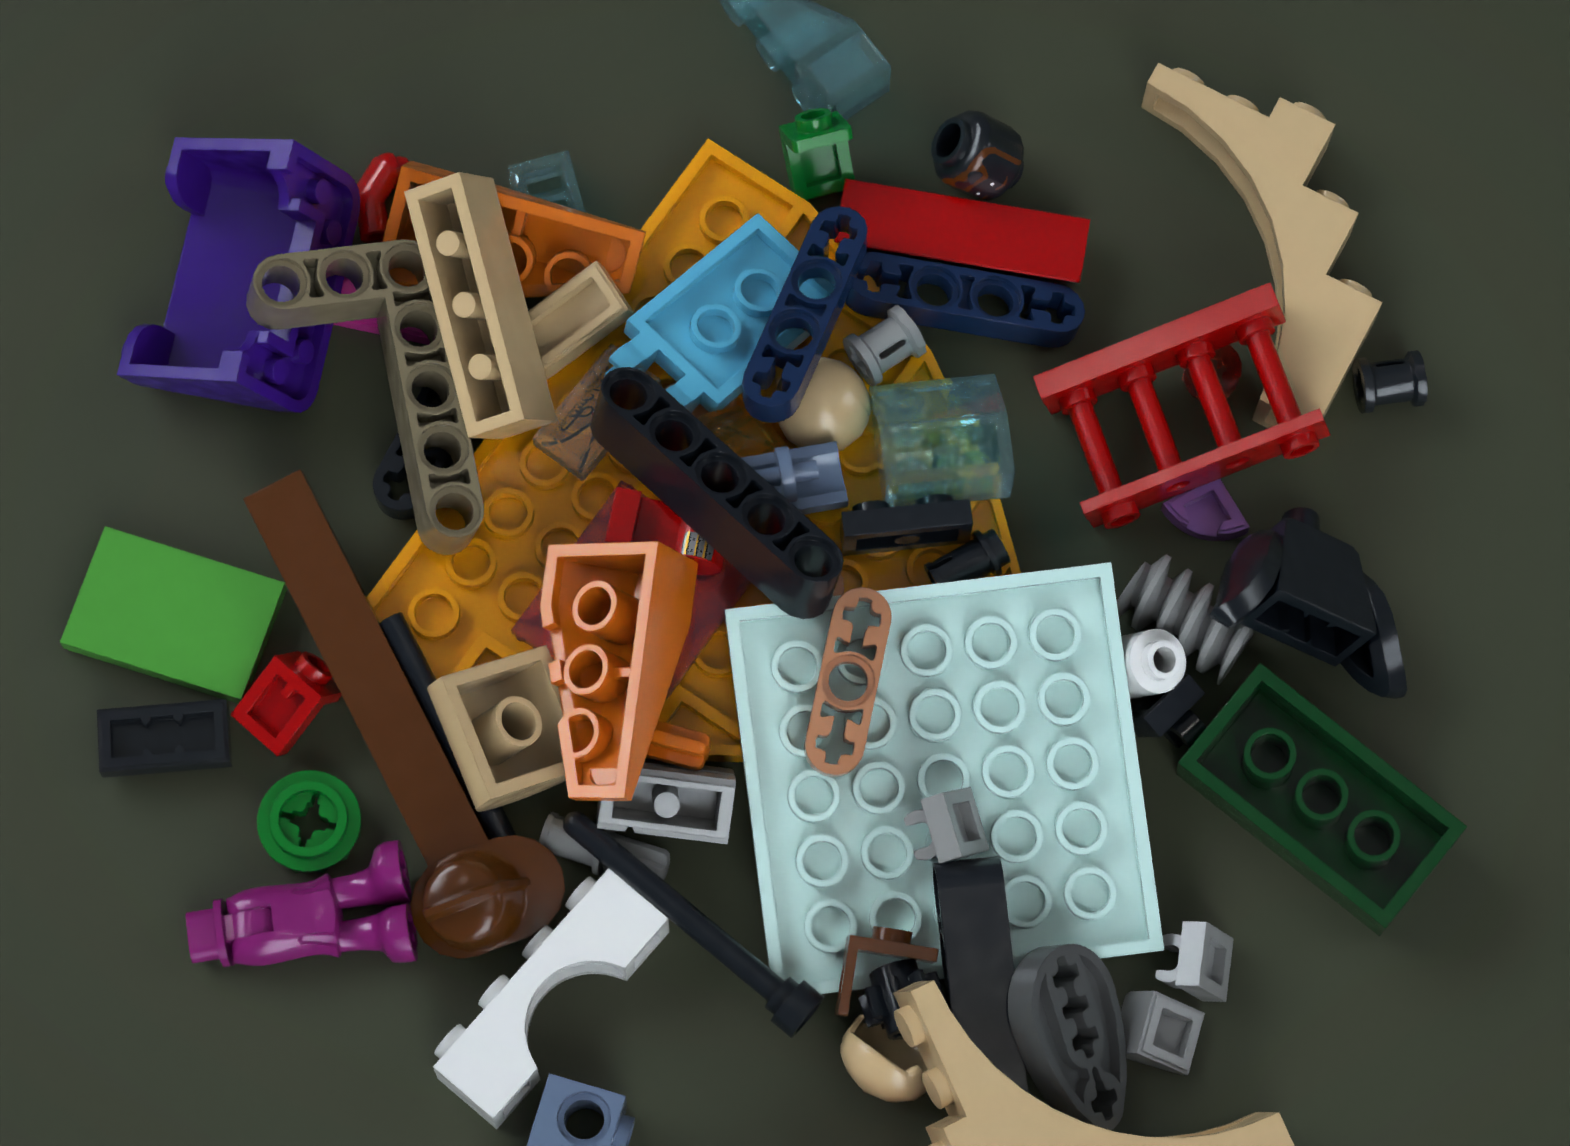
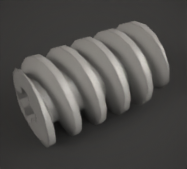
M1164 555L1152 565L1145 561L1117 600L1119 617L1135 607L1132 628L1141 631L1156 621L1155 629H1162L1174 636H1178L1186 657L1198 649L1199 655L1195 670L1204 674L1217 664H1220L1221 667L1217 684L1220 685L1249 643L1254 630L1240 623L1228 629L1210 618L1209 614L1214 608L1210 603L1215 586L1207 583L1195 593L1190 592L1189 587L1193 571L1188 568L1175 578H1169L1168 572L1172 559L1169 555Z

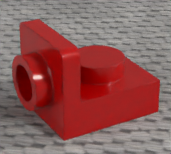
M294 651L275 655L230 715L276 756L288 754L325 704L337 702L342 695L332 679L325 661L307 651L302 653Z

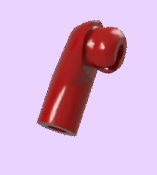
M390 152L383 153L372 159L359 179L357 186L361 203L358 227L362 242L377 243L383 241L388 222L385 201L392 190L396 189L401 166L410 162L406 157H395Z

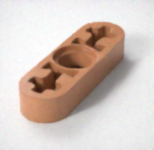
M859 587L845 592L837 600L831 614L804 743L805 756L810 766L818 773L828 777H839L851 772L862 759L865 750L892 617L887 600L879 592L870 588ZM859 601L869 603L870 614L879 618L878 627L868 626L861 649H875L873 660L857 652H834L835 641L838 640L846 646L850 644L853 625L850 621L843 619V611H854ZM853 664L864 672L867 687L865 693L860 698L853 701H844L837 698L831 692L829 675L837 666ZM822 704L841 713H862L859 725L849 719L845 722L843 741L853 745L852 755H841L837 764L825 762L826 752L816 748L817 737L827 738L832 730L834 716H820Z

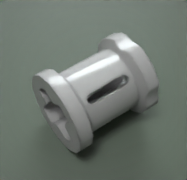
M895 305L887 310V318L860 336L850 334L843 338V345L850 361L860 376L871 386H876L882 382V374L910 355L919 358L927 352L926 343L921 332L906 311L899 305Z

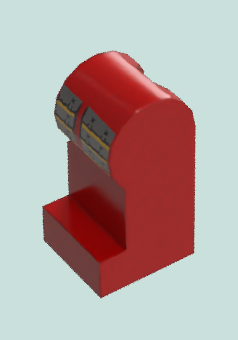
M616 486L605 543L659 541L698 562L697 575H716L722 572L725 558L663 501L642 497V491Z

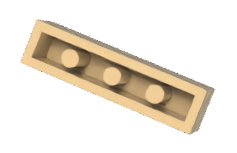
M457 172L404 191L468 438L505 439L557 422L494 179Z

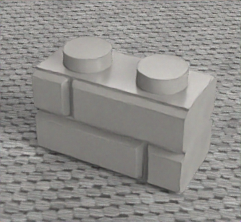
M646 758L631 801H598L596 814L597 828L625 832L628 827H633L634 833L728 844L736 788L734 770L704 765L701 770L695 771Z

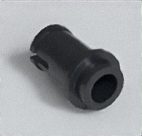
M990 529L982 534L979 530H975L972 532V540L935 561L924 564L931 583L937 584L978 579L990 573H993L994 576L1002 575L1001 567L1011 561L996 532Z

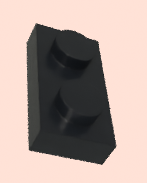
M932 494L917 499L915 505L890 507L889 502L881 500L856 504L852 507V511L841 512L840 539L842 555L849 556L965 544L970 541L973 526L970 499L954 500V497L949 494Z

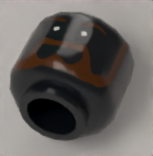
M968 110L946 120L937 130L932 142L931 153L936 175L947 186L976 200L990 201L1002 196L1008 189L1016 185L1022 176L1024 169V146L1021 136L1009 125L983 112Z

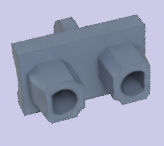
M837 441L789 449L788 446L774 448V452L741 457L804 515L848 507L849 500L842 475Z

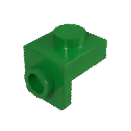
M826 108L810 109L797 114L794 117L795 122L779 125L782 149L792 192L808 200L843 191L845 178L855 180L848 141L853 139L851 125L838 111L831 112L830 109Z

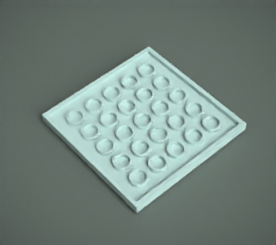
M1111 562L877 591L887 600L891 609L892 617L864 754L858 765L851 772L839 777H828L815 771L806 759L804 743L831 614L837 600L842 595L832 596L829 606L824 613L810 619L792 617L774 603L724 610L768 965L784 981L789 977L798 984L805 980L821 994L838 992L847 936L855 935L872 938L873 926L913 932L912 945L939 949L936 963L916 962L918 968L923 969L924 974L937 971L939 979H944L933 885V863H938L939 861L938 858L929 860H918L915 858L914 851L928 847L932 842V838L926 823L906 826L904 818L912 811L923 809L921 799L942 792L968 787L972 789L990 850L957 860L1000 857L1005 883L1014 970L1029 952L1043 946L1078 944L1093 951L1100 959L1164 951ZM859 601L854 611H843V619L852 623L853 630L848 646L838 640L835 641V653L852 651L873 660L874 648L861 649L863 636L868 626H879V618L870 614L869 603ZM842 664L834 668L830 673L829 687L837 698L844 701H853L865 693L867 680L864 672L859 667L853 664ZM822 704L820 716H834L832 730L827 738L817 737L816 748L826 752L825 762L837 764L841 755H852L853 745L843 741L845 722L849 719L859 725L862 713H841ZM858 952L852 990L865 989L872 986L869 974L873 970L885 964L904 959Z

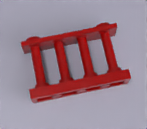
M1271 282L1033 376L1040 398L1049 412L1053 415L1062 411L1063 415H1070L1099 493L1097 496L1079 502L1083 514L1093 528L1103 524L1106 529L1125 526L1140 517L1139 510L1282 454L1284 459L1304 456L1320 446V439L1331 435L1320 408L1303 415L1300 412L1271 337L1275 332V326L1286 322ZM1237 341L1241 345L1248 346L1278 424L1245 438H1242L1212 362V358L1216 355L1215 350ZM1176 365H1180L1183 369L1188 368L1218 447L1184 462L1181 460L1152 384L1157 378L1156 373ZM1118 388L1123 392H1129L1158 469L1156 473L1125 485L1121 482L1093 407L1098 402V396Z

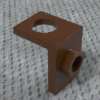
M873 926L872 938L855 935L847 936L835 1015L848 1016L858 952L899 959H913L918 962L933 964L937 962L939 949L912 945L913 932Z

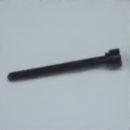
M573 811L566 815L563 820L564 831L767 1000L765 1008L774 1015L771 1019L773 1024L790 1038H793L801 1030L825 999L821 993L805 980L800 984L791 977L784 981L603 829L597 828V824L585 814Z

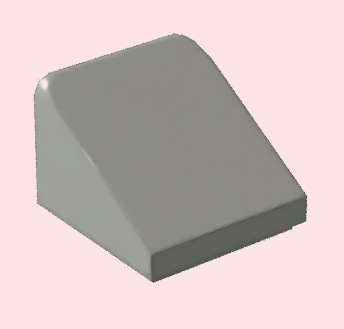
M1154 990L1128 992L1121 1009L1126 1042V1059L1176 1074L1188 1075L1205 1013Z

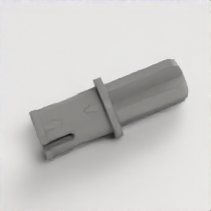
M551 812L544 823L539 843L552 851L556 856L591 866L592 874L599 876L603 871H606L608 868L564 831L563 820L565 817ZM603 829L663 880L665 879L670 865V853L666 849L616 834L615 830Z

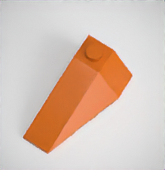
M410 161L401 166L383 242L402 239L417 241L404 191L452 175L455 172L415 161ZM495 184L525 298L549 296L594 261H598L605 267L622 294L630 293L646 231ZM394 268L389 270L391 278L402 286L418 284L416 276L407 269Z
M659 541L548 545L540 612L542 626L550 631L554 661L548 663L551 684L558 686L563 717L557 726L568 798L575 801L632 800L690 628L698 562Z

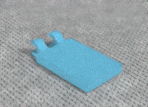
M757 213L627 319L624 333L631 340L619 347L609 357L608 361L613 367L605 375L609 371L621 367H631L645 373L656 362L676 381L674 385L666 389L670 395L690 413L701 404L714 417L743 392L742 381L744 372L799 250ZM823 278L808 279L799 288L803 295L812 299L825 298L835 289L831 282ZM790 328L781 332L776 340L786 349L794 350L810 334L803 329Z

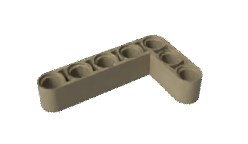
M402 239L277 254L264 259L254 272L246 302L250 316L258 325L267 329L282 330L377 318L418 534L423 544L433 552L442 555H452L461 552L470 544L483 520L484 503L471 438H468L417 241ZM394 268L407 269L416 276L418 284L402 286L391 278L389 270ZM334 275L344 276L354 284L356 291L350 294H340L328 285L326 278ZM270 283H280L292 292L294 298L286 302H277L265 294L263 286ZM407 327L420 329L427 335L430 344L423 347L413 346L402 337L400 330ZM428 387L434 390L439 395L442 405L426 407L420 404L414 398L412 389ZM439 447L446 450L453 460V466L438 468L431 465L424 455V449ZM452 508L458 511L463 516L465 528L451 530L444 527L437 519L436 510Z

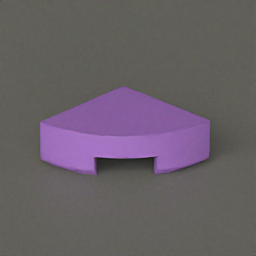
M1221 479L1179 494L1164 502L1161 508L1165 517L1174 526L1188 535L1203 540L1225 541L1235 539L1247 534L1250 527Z

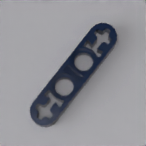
M836 206L827 208L820 212L812 221L744 372L742 390L745 409L752 417L761 422L776 423L784 421L791 417L798 409L866 256L868 229L865 219L859 212L849 207ZM839 232L848 233L849 238H843L837 248L835 261L829 259V239H835ZM812 278H823L831 282L835 288L830 295L821 299L809 298L799 290L803 282ZM790 328L803 329L812 337L811 342L807 346L797 350L786 349L776 339L781 332ZM775 366L783 369L782 391L776 390L771 398L761 396V389L767 390L776 375Z
M866 252V256L845 301L846 305L854 312L868 317L886 319L887 310L895 305H899L916 325L1048 348H1059L1069 344L1075 337L1085 315L1084 303L1079 295L1069 287L1060 284L878 252ZM870 275L872 278H875L876 286L880 287L879 292L867 290L868 285L867 281L863 280L864 276ZM899 281L907 283L902 298L897 296L901 287L898 286ZM923 284H933L940 287L946 293L948 303L942 306H933L925 303L917 294V287ZM985 294L998 296L1007 304L1009 313L1004 316L989 315L981 309L977 298ZM1024 303L1028 304L1024 313L1028 315L1027 319L1019 317ZM1046 308L1057 310V318L1062 320V323L1056 324L1051 322V315L1045 311Z

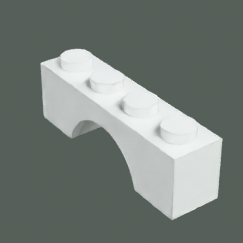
M609 868L598 881L589 876L575 889L565 904L570 910L567 916L554 930L546 925L535 934L522 952V956L527 959L522 967L511 979L504 974L498 977L478 1002L483 1011L467 1029L461 1024L456 1025L443 1038L434 1052V1055L439 1058L438 1062L433 1066L437 1079L495 1129L499 1128L540 1081L538 1068L528 1047V1032L534 1011L544 996L560 983L580 975L602 974L627 981L669 933V918Z

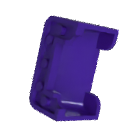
M175 137L169 163L165 171V184L172 200L180 208L191 213L168 310L163 327L154 324H141L134 327L128 334L122 347L117 375L135 385L278 412L301 413L306 411L314 402L318 392L334 323L282 330L267 329L258 325L250 316L246 307L247 293L257 266L267 257L277 254L352 246L361 203L358 186L347 172L294 139ZM334 275L326 278L328 285L334 291L341 294L344 276ZM270 283L263 286L265 294L277 302H286L294 298L292 292L280 283Z

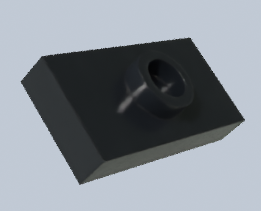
M227 699L97 710L99 772L103 778L232 767L230 714Z

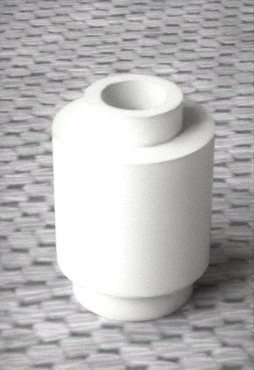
M1150 629L1121 636L1130 699L1169 692L1182 681L1186 670V656L1181 643L1173 634L1162 629Z

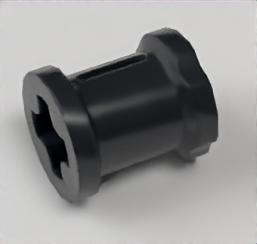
M1418 350L1408 351L1405 358L1371 363L1366 357L1354 359L1352 368L1353 388L1356 403L1361 414L1373 412L1375 406L1410 401L1413 407L1424 406L1425 402H1427V376L1424 360Z

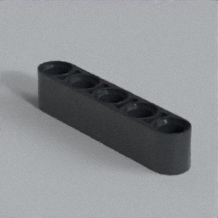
M621 367L609 371L602 379L590 425L592 435L597 442L782 611L800 619L815 618L823 614L829 606L844 562L842 552L836 543L652 377L639 369L631 367Z
M994 856L933 863V885L946 1003L971 1041L995 1067L1020 1088L1028 1092L1025 1065L1013 1037L1008 1017V993L1014 974V963L1005 883L1000 857Z

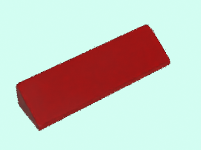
M845 178L840 206L849 207L859 212L865 219L868 229L867 248L1080 283L1091 219ZM839 232L834 242L840 243L843 238H849V234Z

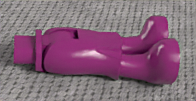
M393 840L377 845L374 849L370 866L351 875L331 878L327 873L315 880L303 883L250 888L226 898V902L223 898L214 899L213 908L186 912V928L192 963L220 959L224 968L235 964L264 966L315 955L340 958L343 952L381 951L393 963L418 961L417 930L413 924L411 907L408 904L412 900V889L401 841ZM395 905L372 916L344 921L342 910L344 908Z

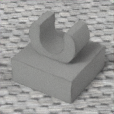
M971 787L942 792L921 799L923 809L912 811L904 818L906 826L920 823L928 825L932 842L928 847L914 851L915 858L918 860L938 858L939 863H944L990 850Z
M1183 921L1181 935L1174 933L1163 935L1164 948L1171 952H1179L1177 967L1169 971L1156 970L1155 978L1172 988L1182 989L1201 1001L1226 1002L1234 938L1208 922Z

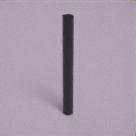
M399 612L384 619L379 625L489 839L516 835L502 806L486 811H476L427 691V687L437 679L403 613Z

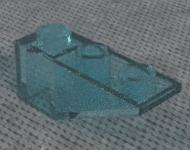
M720 0L724 11L731 21L738 27L745 24L757 38L755 42L756 48L766 65L774 72L781 69L794 85L792 93L803 111L826 108L830 109L831 112L838 111L847 120L889 92L891 65L855 20L811 0Z

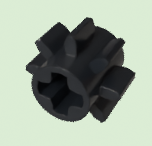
M913 959L891 962L873 970L869 974L872 986L866 987L864 989L865 995L859 997L867 1027L870 1028L881 1024L882 1030L886 1029L890 1040L903 1039L894 1018V1011L900 1008L893 994L894 992L918 981L935 980L945 999L937 971L924 974L923 969H919L916 960Z

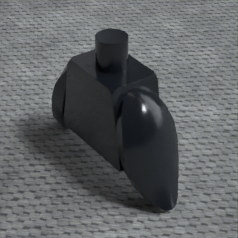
M1306 507L1290 509L1284 513L1281 521L1270 530H1259L1240 541L1226 562L1221 576L1217 601L1209 614L1210 618L1228 629L1240 623L1336 667L1338 664H1341L1358 684L1375 695L1393 699L1405 696L1407 692L1405 669L1393 613L1386 596L1374 580L1363 572L1359 553L1353 546L1320 531V520L1317 512Z

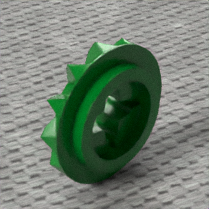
M299 771L283 777L267 791L258 809L257 831L264 849L273 861L289 868L296 874L312 871L324 873L329 867L339 861L346 860L356 840L361 836V810L354 793L339 778L322 771ZM315 798H318L317 805L319 807L320 819L328 823L331 828H335V830L328 828L325 831L314 830L311 839H307L305 847H302L303 842L299 826L291 823L290 819H286L284 816L293 819L295 816L305 817L309 808L313 807Z

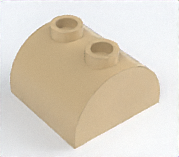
M547 645L442 676L427 687L466 787L478 812L519 801L566 781L557 726L563 715L558 686L551 684L548 663L553 662Z

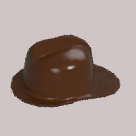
M511 835L479 843L447 855L426 868L416 882L410 904L413 924L423 942L441 955L462 959L485 954L528 938L544 926L550 924L561 908L565 893L563 869L552 851L535 839Z

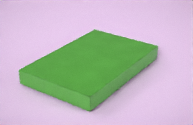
M105 526L60 644L63 649L239 704L251 688L285 597L287 586L285 582Z

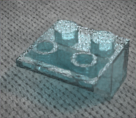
M995 374L869 386L882 501L889 502L890 507L915 505L917 499L932 494H949L954 497V500L970 499V501L1008 498L1011 496L1015 477L1014 459L1007 410Z

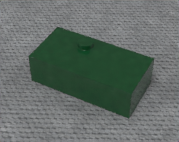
M1261 663L1252 671L1177 765L1176 775L1379 937L1467 828L1463 822Z

